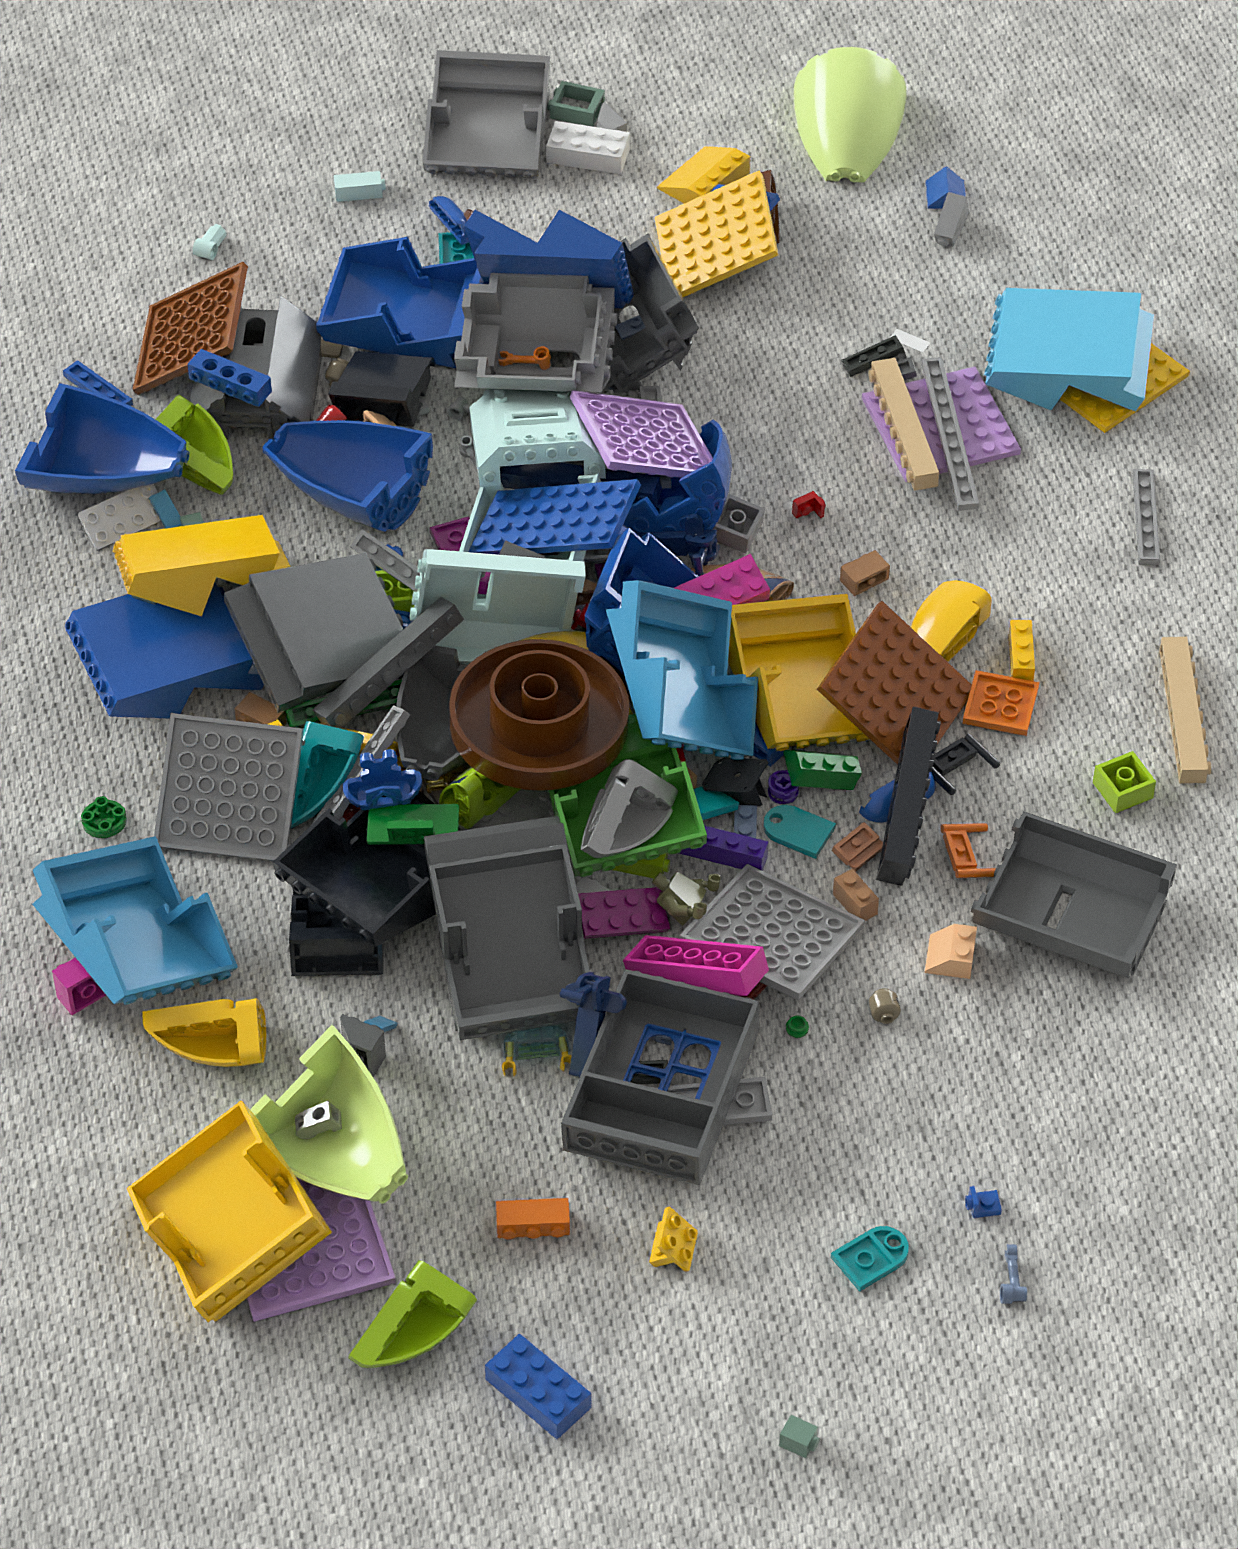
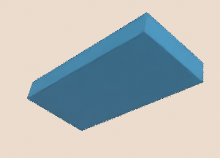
M165 489L149 497L165 529L181 526V516Z
M382 1016L364 1021V1023L378 1026L384 1032L395 1029L398 1022Z

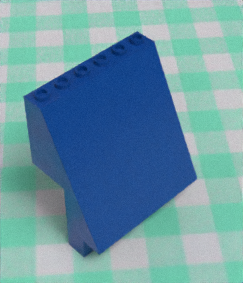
M477 210L473 211L464 225L483 284H489L491 273L588 276L589 284H592L593 287L614 288V308H623L633 298L634 293L622 242L561 210H558L538 243Z
M408 237L343 247L325 297L323 308L321 309L319 320L316 323V329L326 342L379 353L433 357L437 365L456 368L454 360L456 343L462 339L464 325L462 310L464 289H469V284H483V281L479 275L474 258L422 267Z
M214 582L202 617L159 603L154 605L133 598L130 594L72 611L65 623V630L109 717L170 719L171 713L181 714L194 687L262 690L264 683L224 602L225 591L223 587H218Z

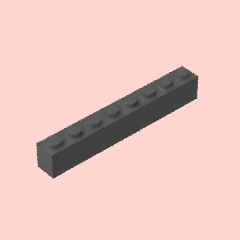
M440 597L313 709V712L321 724L341 729L457 627L464 618L455 604Z

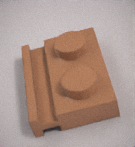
M863 822L835 844L832 852L856 872L881 852L883 842Z

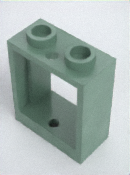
M561 81L559 87H556L554 90L553 99H550L548 102L547 110L550 111V118L594 127L599 117L601 105L605 102V90ZM563 97L590 102L587 109L561 104Z

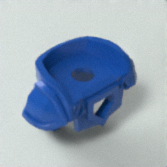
M392 749L383 751L382 758L374 759L372 753H363L360 755V766L363 768V771L360 772L361 778L347 779L343 783V793L348 801L356 807H360L361 811L400 804H411L412 799L419 793L422 786L421 773L417 770H404L402 772L401 766L396 764V752Z

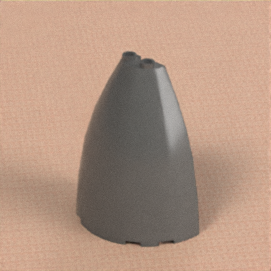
M435 645L404 673L397 697V707L404 709L410 714L405 726L397 734L401 762L406 770H417L421 773L422 779L437 781L439 777L466 763L456 749L450 732L451 692L458 676L467 667V665L459 663L457 649Z

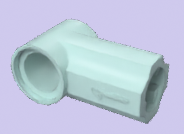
M218 224L211 226L202 239L197 238L194 242L193 254L213 260L217 255L218 246L226 237V230Z

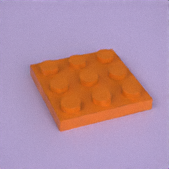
M976 670L962 724L1027 736L1040 682Z

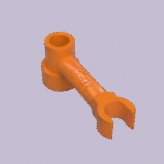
M545 346L537 347L533 352V356L513 355L507 351H501V357L506 359H498L501 366L513 363L538 364L542 370H546L551 366V355L549 349Z

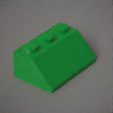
M799 750L783 751L792 786L854 790L862 775L857 756Z

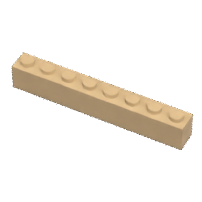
M896 358L872 361L871 370L868 371L869 380L874 383V394L876 397H879L880 410H884V419L886 425L890 426L891 439H895L896 452L901 455V466L906 469L907 482L911 483L914 491L938 487L939 471Z
M1161 637L1159 652L1179 784L1206 783L1207 775L1211 774V762L1207 761L1208 745L1204 744L1206 730L1201 727V724H1203V712L1199 711L1198 708L1200 707V694H1196L1198 680L1193 676L1195 674V662H1191L1193 656L1192 645L1188 644L1187 637Z

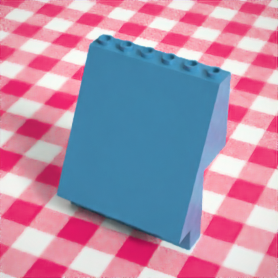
M640 580L623 582L621 608L607 609L606 612L643 739L652 740L654 745H665V743H668L670 748H681V746H684L685 751H697L699 749L701 754H713L715 752L716 757H728L730 755L732 760H744V756H753L758 677H746L745 674L727 675L732 602Z
M156 836L45 860L32 870L42 893V896L32 905L113 1004L123 1002L124 1005H128L137 1001L138 998H143V1000L153 998L157 993L167 995L174 992L177 988H181L183 991L193 987L194 984L199 983L200 986H203L217 978L218 981H222L231 977V972L238 968L208 892L203 893L196 900H194L193 896H190L182 902Z

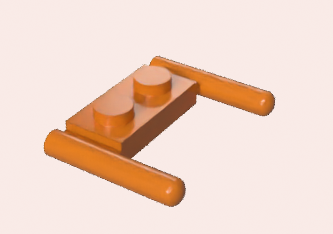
M986 823L941 824V833L944 834L943 839L956 878L994 877L996 868L977 869V862L967 832H987L988 825Z

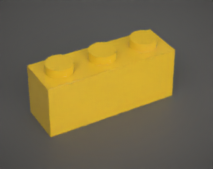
M1010 620L1008 639L1011 677L1034 681L1035 660L1032 620Z

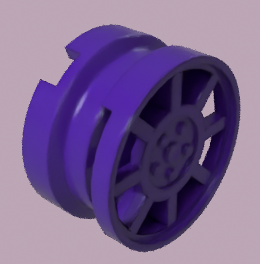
M778 770L772 773L768 779L769 798L773 802L783 805L794 802L799 794V786H792L788 770Z

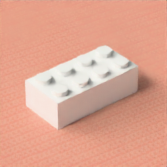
M555 121L546 145V162L621 174L630 150V132Z

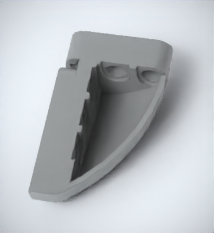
M623 760L612 769L605 784L606 790L600 789L598 791L585 827L581 850L594 858H603L629 851L641 845L655 835L669 819L673 812L671 808L677 797L678 790L637 762Z

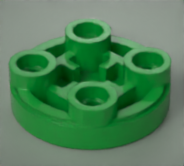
M100 796L95 799V802L89 804L81 814L83 829L90 836L110 838L124 829L127 817L125 808L121 804Z

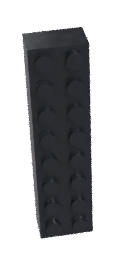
M913 706L905 725L876 876L878 881L902 886L905 878H910L911 870L914 868L916 861L914 853L915 849L918 848L920 839L918 832L921 830L923 823L921 815L927 801L925 794L930 785V778L928 777L929 772L932 771L934 763L932 756L937 746V740L935 739L941 722L937 721L939 712Z

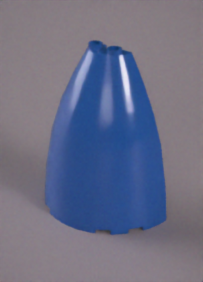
M59 383L45 410L47 427L39 443L29 442L15 469V474L19 484L29 489L83 494L120 492L152 485L174 477L180 478L183 464L188 462L190 452L186 450V441L146 413L123 402L92 391Z
M713 419L702 425V432L699 433L713 460L684 477H671V488L662 489L657 505L662 506L666 497L684 495L686 499L658 513L649 498L645 497L632 504L623 524L626 529L630 528L635 533L686 531L685 521L693 513L702 517L704 530H712L715 527L727 500L732 471L729 443L719 423Z
M342 420L284 423L275 432L274 440L269 439L262 448L263 453L270 458L276 467L297 488L319 504L353 521L386 532V530H395L404 524L419 504L421 498L418 495L422 486L427 485L430 474L427 466L429 458L433 456L432 434L428 432L372 422Z

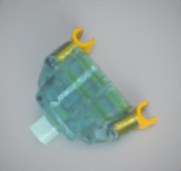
M557 1025L509 1032L504 1038V1058H506V1061L502 1064L504 1076L506 1075L505 1071L507 1068H513V1076L516 1075L517 1070L513 1058L515 1060L555 1057L560 1056V1054H562L560 1069L564 1071V1063L568 1062L571 1064L572 1056L568 1054L570 1048L566 1032Z

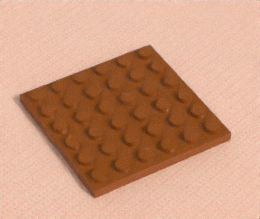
M244 262L238 263L149 306L133 385V391L137 395L148 392L156 386L165 384L167 381L187 373V364L200 349L220 357L228 355L233 351L248 269Z
M881 601L873 609L816 690L898 765L904 728L912 707L939 712L937 721H940L941 725L935 739L938 744L968 700L972 684L889 606Z

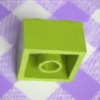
M1134 751L1096 765L1093 776L1094 786L1115 814L1154 798L1156 780Z

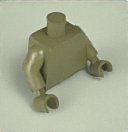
M659 872L653 879L652 884L661 890L656 899L657 903L683 926L692 916L695 919H701L706 914L707 905L701 902L707 891L705 887L712 892L717 891L721 877L718 874H710L708 881H704V879H689L683 874L676 872L668 879Z

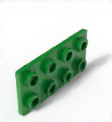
M459 804L394 805L369 809L367 844H424V836L457 832L459 826Z

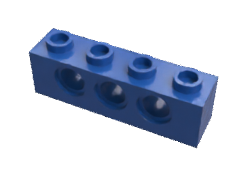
M200 349L187 364L189 379L257 407L272 392L270 376L203 349Z

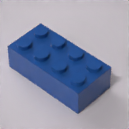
M520 1333L485 1364V1380L557 1440L592 1408V1393Z

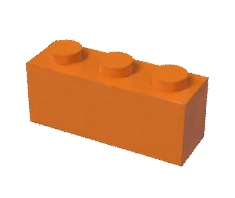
M569 1198L496 1201L497 1238L511 1240L516 1237L535 1239L540 1236L558 1238L570 1235Z

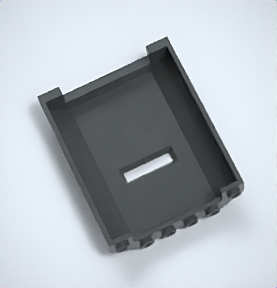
M1023 811L1020 819L1016 818L1013 823L1014 841L1010 849H1005L1002 857L1003 863L1002 865L998 864L995 869L994 881H989L986 893L982 892L979 900L975 899L971 908V913H974L973 923L1129 978L1130 975L1133 976L1165 909L1166 897L1169 888L1173 885L1177 864ZM1062 892L1072 895L1056 929L1046 926Z

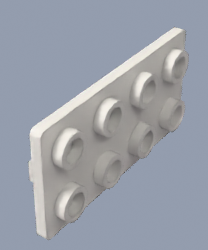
M154 484L127 490L78 513V517L95 550L102 549L119 541L121 535L139 532L161 521L149 500L150 496L158 493Z

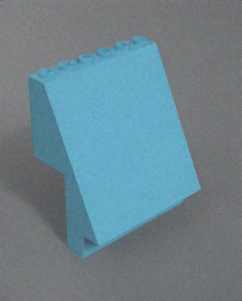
M1006 288L1002 295L999 294L995 301L997 308L993 314V319L995 320L991 328L993 336L988 345L991 349L986 359L989 363L984 372V375H986L985 384L1049 410L1054 408L1070 385L1136 412L1145 399L1154 314L1140 309L1141 293Z

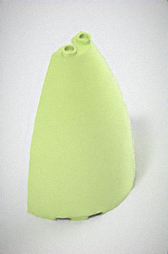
M857 47L830 49L826 54L816 55L811 58L796 77L794 84V108L798 131L807 153L826 181H839L842 178H848L850 182H865L888 154L898 135L906 103V82L903 75L897 70V66L888 58L884 59L878 56L877 52Z
M331 1025L299 1058L308 1069L276 1102L265 1094L250 1110L256 1116L297 1178L316 1187L344 1196L373 1202L378 1201L383 1204L408 1179L398 1132L390 1108L378 1083L356 1051L340 1032ZM329 1101L341 1111V1130L333 1132L330 1129L317 1134L311 1139H300L296 1136L295 1116L304 1110Z

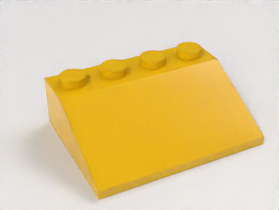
M705 146L660 183L657 189L685 204L711 192L717 184L727 185L747 176L750 173V156L736 148Z

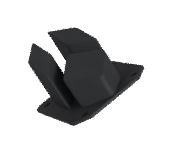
M724 757L714 763L702 782V786L705 791L723 792L738 801L739 805L762 806L760 796L767 798L760 777L767 767L768 761L767 759L744 758V760H732Z

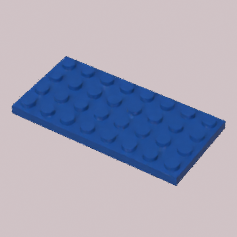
M638 479L497 491L469 552L499 555L505 540L535 553L613 548L641 484Z

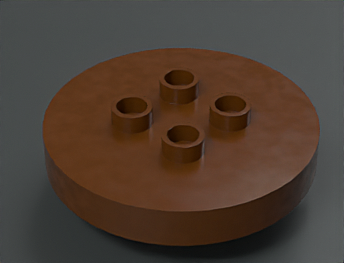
M529 639L495 647L478 656L467 665L458 676L450 696V732L460 755L480 774L495 782L513 788L537 791L555 790L585 782L611 765L621 752L628 734L629 698L625 685L618 673L605 660L593 652L562 641Z

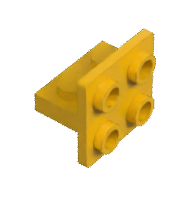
M670 1206L665 1207L662 1221L658 1222L649 1263L654 1267L675 1263L686 1272L691 1267L698 1231Z

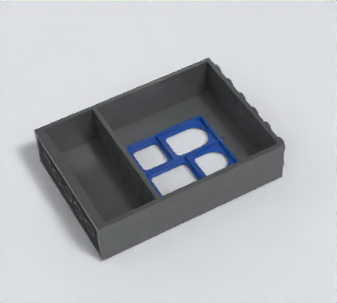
M625 969L616 993H620L625 997L626 1008L618 1013H606L561 1121L563 1151L700 1185L760 1030L759 1001ZM665 1035L674 1042V1050L665 1069L639 1063L647 1041L653 1036ZM693 1044L706 1046L711 1052L707 1068L700 1069L681 1064L679 1061L685 1048ZM635 1073H641L660 1078L661 1082L658 1089L631 1083V1079ZM682 1073L698 1077L702 1080L695 1098L667 1092L674 1074Z

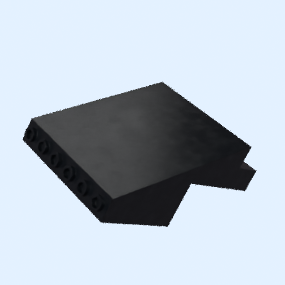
M414 798L412 799L411 804L405 805H415L422 803ZM329 808L273 861L275 876L281 882L286 881L298 894L302 893L307 896L313 905L322 907L331 918L336 917L346 929L354 930L364 942H370L374 946H378L436 915L424 844L369 845L367 844L369 810L361 811L360 809L346 823L343 817L340 820L335 818L333 810Z

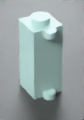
M380 171L334 175L336 202L383 198L382 191L386 190L385 179H381Z

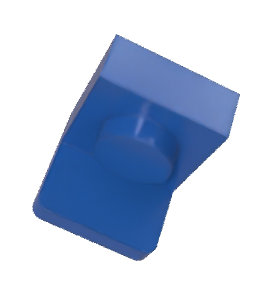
M975 1186L969 1187V1194L965 1196L966 1209L971 1210L973 1218L1001 1215L1002 1208L997 1190L976 1193Z

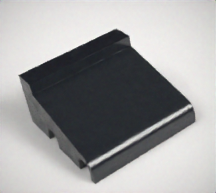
M355 351L338 382L333 381L328 395L332 405L337 407L347 418L345 421L364 422L363 412L368 410L384 415L390 422L393 421L395 425L414 427L421 409L420 396L425 397L432 377L430 366L435 367L436 363L433 357Z
M293 890L289 930L291 976L384 974V943L374 946L370 942H364L354 930L346 929L336 917L331 918L322 907L313 905L307 896L302 893L298 894Z

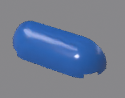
M433 197V200L429 201V208L461 245L469 243L464 227L467 222L464 212L448 197Z
M929 772L928 777L930 778V785L925 794L927 799L934 794L936 789V782L931 772ZM895 779L869 795L872 799L865 807L861 806L859 813L865 819L876 823L887 822Z

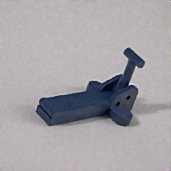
M694 513L690 514L685 521L686 531L650 532L675 556H688L695 569V574L698 576L704 575L703 566L707 565L709 561L714 560L720 549V545L717 544V529L704 530L702 517ZM637 532L636 534L641 538L648 532Z
M587 972L580 975L576 982L568 984L565 989L562 988L560 991L561 998L580 1006L578 1007L569 1075L580 1078L605 1018L606 1011L618 1013L626 1008L625 997L620 993L609 991L611 980L609 976L601 977L594 975V972Z

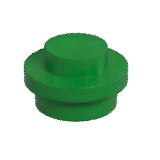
M793 1016L786 1023V1032L791 1037L801 1038L809 1031V1024L802 1016Z

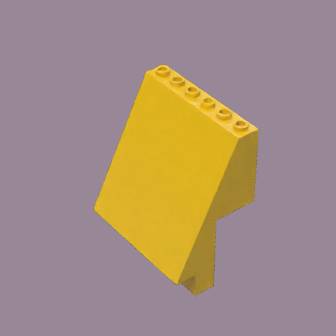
M263 515L121 535L119 541L115 542L113 547V553H115L117 566L119 567L127 594L201 617L216 577L245 585L249 583L250 574L291 567L279 541L273 539Z
M848 594L732 605L728 663L734 675L745 674L746 677H758L755 722L768 749L776 748V751H783L789 749L790 746H796L797 749L810 746L809 744L825 746L834 741L837 744H844L852 739H856L857 742L869 740L861 730L816 690L856 635Z
M242 1100L127 1188L145 1232L174 1262L193 1307L207 1322L211 1320L216 1322L332 1233L256 1116Z

